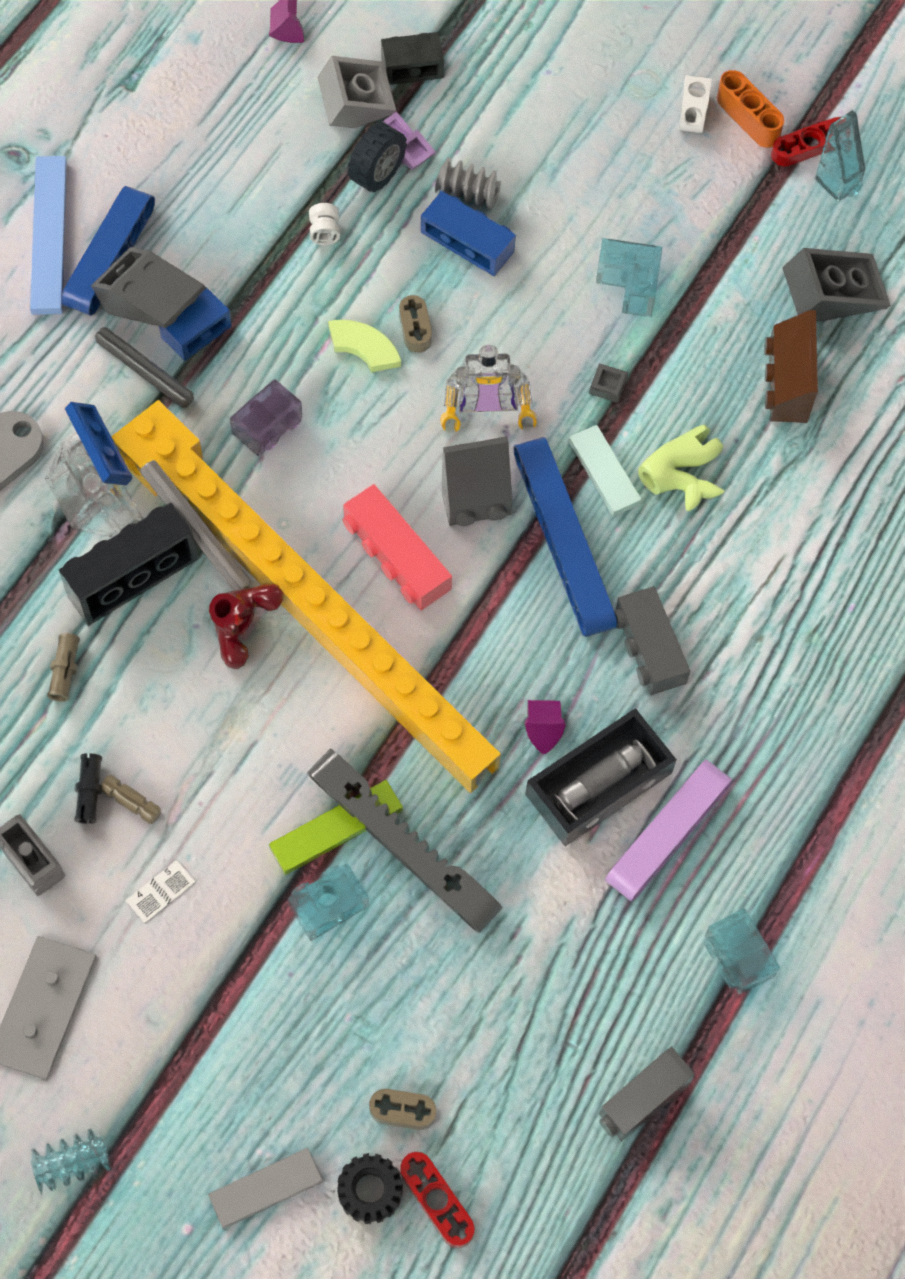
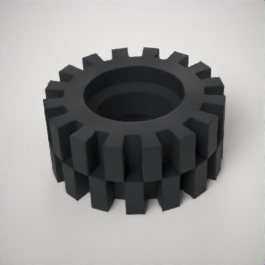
M366 1153L360 1158L356 1156L351 1159V1163L345 1164L341 1175L338 1177V1198L345 1213L351 1215L353 1220L357 1222L361 1220L365 1224H371L374 1221H377V1223L383 1222L384 1218L387 1216L391 1217L394 1214V1210L401 1203L403 1184L400 1172L397 1167L395 1168L392 1165L391 1160L388 1158L386 1160L383 1159L382 1155L375 1153V1156H369V1153ZM366 1175L377 1176L384 1184V1193L375 1202H365L356 1193L358 1181Z

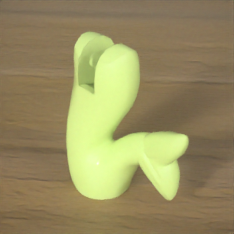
M705 424L697 426L653 452L639 466V478L647 489L656 495L671 490H683L685 492L686 511H691L699 505L701 498L711 499L718 497L724 493V490L711 482L699 480L689 473L676 470V468L698 467L707 464L722 452L723 444L719 438H714L705 445H702L701 442L709 435L710 429Z

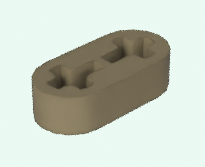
M416 295L406 296L399 304V318L404 343L410 351L420 353L430 347L432 340L428 310L425 301L421 297ZM410 307H414L415 311H417V318L412 319L411 312L409 311ZM414 329H419L422 340H416Z
M381 1089L376 1091L369 1101V1110L372 1118L381 1124L424 1130L429 1128L436 1118L434 1101L423 1094ZM383 1098H389L390 1105L401 1107V1110L391 1109L388 1110L387 1115H381L380 1108L375 1107L376 1103H382ZM418 1104H425V1110L431 1113L430 1116L425 1115L422 1121H417L415 1114L405 1112V1108L417 1109Z

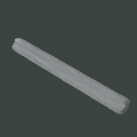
M155 460L146 463L140 470L141 474L166 505L169 503L173 504L192 530L195 543L231 589L234 591L249 588L251 581Z

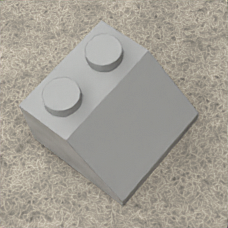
M331 56L317 77L329 126L358 128L392 115L396 111L384 62Z

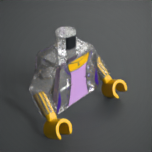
M493 345L482 346L479 354H468L464 358L463 366L457 367L446 380L444 406H447V410L440 418L443 430L445 431V423L449 419H455V432L460 429V420L457 414H455L456 407H458L459 413L518 411V406L520 405L521 412L518 415L519 427L523 430L522 419L528 416L533 419V427L535 428L537 416L530 409V404H533L529 378L518 365L511 364L510 355L506 353L498 354V349Z

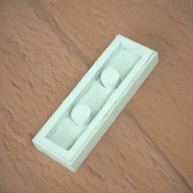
M597 425L569 436V443L613 517L641 505V497Z

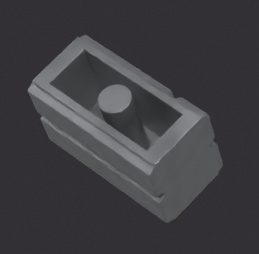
M21 814L16 815L0 827L1 851L28 883L37 897L65 877L59 862Z

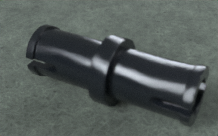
M87 753L80 755L79 782L75 784L74 790L78 793L74 821L81 824H87V820H89L90 824L96 823L98 795L102 793L101 785L99 784L102 756L94 753L89 754L90 758H88Z

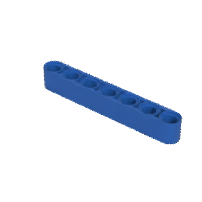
M541 437L514 445L513 451L518 469L583 636L588 637L615 629L617 622L612 604L547 439Z

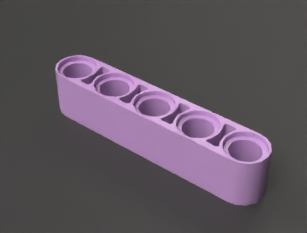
M707 759L703 761L606 876L605 881L633 902L721 799L732 784L733 779Z

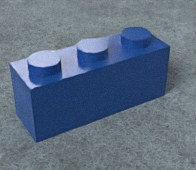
M443 191L437 195L421 214L422 234L494 277L515 252L516 235L508 227L493 222L483 212L473 210L463 204L459 198L450 196Z

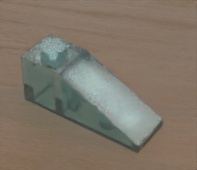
M853 110L830 125L815 180L838 203L847 196L853 197L860 191L863 186L862 180L866 170L857 114Z

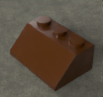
M816 310L806 311L775 324L771 336L765 338L764 355L769 356V364L766 363L764 380L765 382H770V390H766L765 409H770V421L808 422L818 393Z

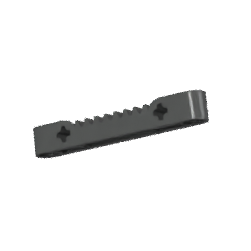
M330 748L307 772L308 776L353 818L356 817L358 821L362 822L366 826V831L477 933H480L502 910L501 904L465 870L458 866H449L446 858L438 861L439 854L436 849L428 852L430 848L426 840L419 842L420 839L416 831L409 833L408 823L403 822L399 824L400 820L396 812L389 815L388 805L386 803L380 805L378 796L376 794L372 795L366 779L333 749ZM351 789L355 792L360 791L361 798H350L348 792ZM448 880L452 882L460 880V890L457 892L452 889L448 892L446 882Z

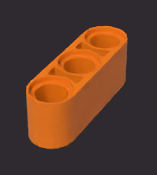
M736 70L724 72L720 78L716 97L718 104L758 145L764 148H772L774 141L781 137L785 121L783 114L744 74Z

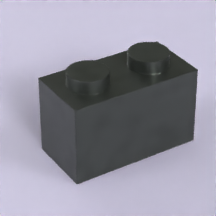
M438 32L401 37L393 36L381 39V59L384 62L389 85L444 78V57Z

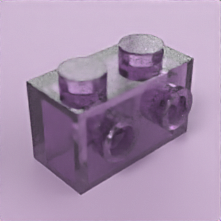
M274 379L230 417L232 434L259 456L265 450H271L286 431L293 430L299 425L303 417L302 402Z

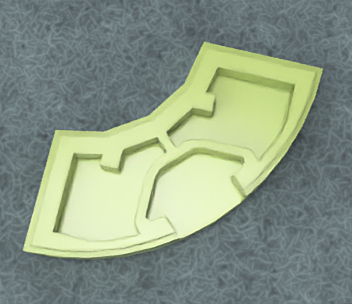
M352 320L328 321L334 352H348L359 356L367 363L371 372L401 367V359L395 346L377 329Z

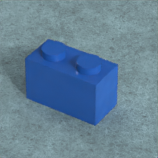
M206 287L197 297V300L189 305L172 325L167 328L159 327L161 338L186 361L232 327L230 310Z

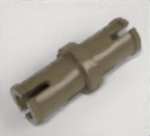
M61 633L59 635L55 660L51 661L50 670L53 672L47 697L54 701L65 702L69 700L72 675L76 674L77 671L75 659L80 638L71 633Z

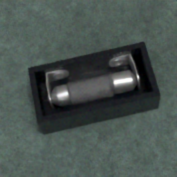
M635 708L527 780L525 795L566 847L671 775L677 759Z

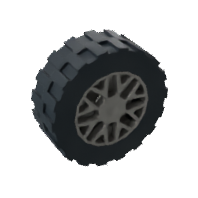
M378 122L371 126L362 135L351 154L347 171L350 180L373 193L387 185L396 174L405 156L407 139L404 134L384 122Z

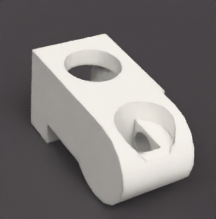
M685 75L679 123L680 131L703 133L711 78ZM693 85L702 86L705 91L689 88Z

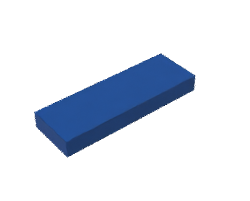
M70 402L65 407V411L102 482L127 486L133 477L95 405Z

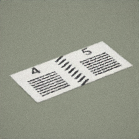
M176 860L129 897L126 902L142 921L146 923L193 885L195 880Z

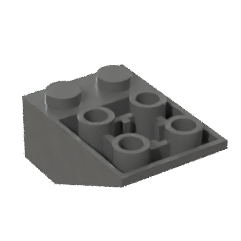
M130 247L91 285L107 314L163 328L172 325L177 320V317L189 305L193 304L197 297L206 289L204 284L153 252Z

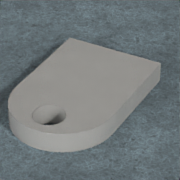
M7 411L0 413V491L38 460L43 450L44 440L38 423L31 416L22 412ZM21 427L31 429L30 434L25 437H18L15 435V432Z

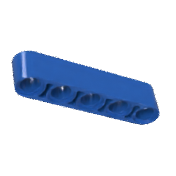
M124 186L121 189L63 290L61 301L64 306L90 316L96 313L101 302L91 285L130 247L135 245L155 206V197L153 195L128 186Z

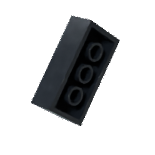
M172 503L153 509L146 518L136 524L126 525L116 536L96 543L89 552L80 557L69 559L59 569L67 597L87 626H90L197 561L193 533Z

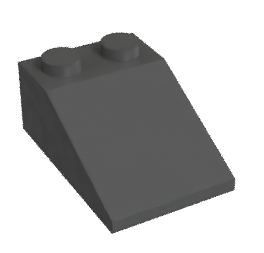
M803 248L782 267L798 315L809 310H816V321H827L883 310L891 306L873 254Z
M507 436L443 447L442 497L449 526H468L475 521L486 519L497 521L511 515L513 500Z

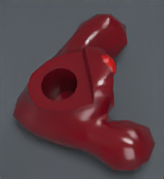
M265 583L249 589L221 593L212 599L209 605V613L216 629L221 658L228 668L239 669L245 665L249 658L248 648L238 638L249 628L257 607L267 611L279 608L283 602L284 595L279 585Z

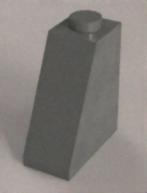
M671 1046L601 1107L599 1115L602 1117L599 1120L601 1126L609 1136L614 1137L616 1135L622 1142L686 1091L695 1074Z

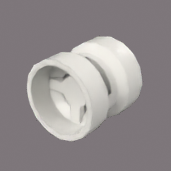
M319 203L312 206L309 210V221L312 224L310 227V239L319 245L334 244L340 238V229L337 224L339 221L338 208L330 203Z

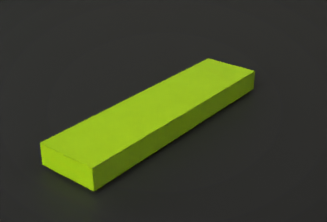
M387 780L370 788L372 795L376 794L378 796L380 805L385 803L388 805L389 815L395 812L398 814L403 811L402 804ZM361 794L355 796V798H361ZM339 805L270 842L268 845L283 873L287 875L366 832V826L358 821L356 817L353 818Z

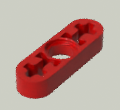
M834 117L778 137L773 143L771 158L777 165L790 166L846 145L852 130L851 125L844 118ZM813 137L819 144L817 146H809L805 144L804 139Z
M422 1152L407 1154L400 1166V1174L404 1183L445 1243L453 1248L467 1246L474 1236L475 1227L472 1219L430 1158ZM412 1161L417 1165L421 1163L426 1165L423 1168V1175L428 1182L432 1177H435L437 1180L428 1184L421 1193L417 1190V1188L422 1187L419 1177L416 1174L411 1177L407 1174L410 1171L409 1163ZM441 1190L447 1195L448 1202L443 1209L434 1210L428 1206L426 1198L431 1191ZM452 1207H455L458 1211L452 1213L455 1222L458 1225L463 1223L467 1225L464 1230L466 1237L460 1239L457 1235L454 1237L449 1236L452 1227L447 1218L444 1219L443 1223H440L437 1219L447 1215Z

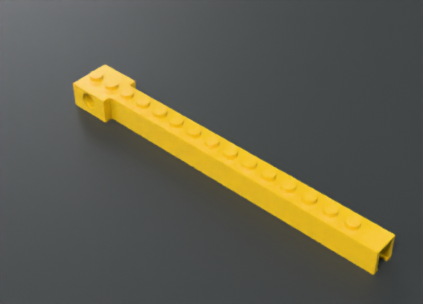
M159 400L111 436L129 471L156 497L158 494L140 472L146 463L155 460L222 546L261 585L265 583L279 585L284 593L281 605L470 794L478 787L476 785V777L483 770L487 769L493 774L499 769L501 753L202 460L200 440Z

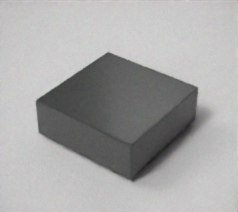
M599 363L590 386L589 394L618 403L629 372Z

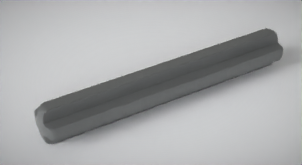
M102 327L95 334L96 343L178 405L186 408L193 402L194 394L192 391L107 327Z

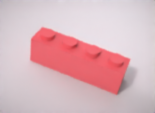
M375 484L343 504L344 518L342 521L351 534L356 533L361 538L362 546L370 557L376 556L381 562V568L386 577L391 581L395 579L401 586V593L408 603H415L422 611L452 590V575Z

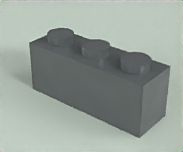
M655 586L618 597L616 610H614L617 628H623L627 638L624 641L627 653L630 658L635 657L638 665L636 672L640 684L647 686L650 696L687 684L691 671Z

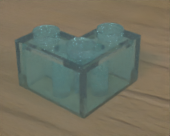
M602 238L596 283L625 288L622 313L652 318L662 246Z

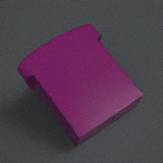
M279 0L270 8V37L287 43L304 42V30L297 18V0Z
M527 700V719L525 720L527 735L540 753L547 754L559 742L566 727L565 720L562 719L561 703L555 700Z

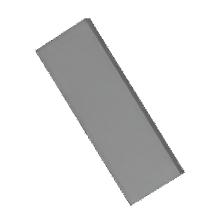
M306 1148L217 1189L208 1195L222 1229H225L323 1183L309 1149Z

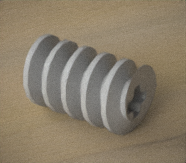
M448 157L440 168L435 184V193L441 188V191L448 195L452 192L453 196L459 199L464 194V201L466 203H470L475 198L477 206H482L486 201L487 208L492 210L500 192L501 180L497 181V174L494 170L488 178L485 177L484 167L480 169L478 174H474V164H470L467 170L464 171L461 160H459L455 167H452L451 157Z

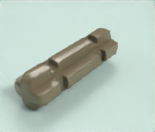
M108 775L101 784L104 794L110 798L114 797L116 802L134 814H140L141 818L149 824H153L159 818L161 809L152 801L147 802L146 797L128 785H122L121 781L113 775Z

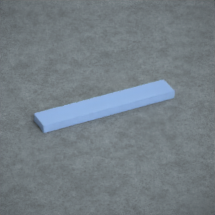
M38 156L35 161L30 301L32 315L63 314L61 299L64 281L66 156Z

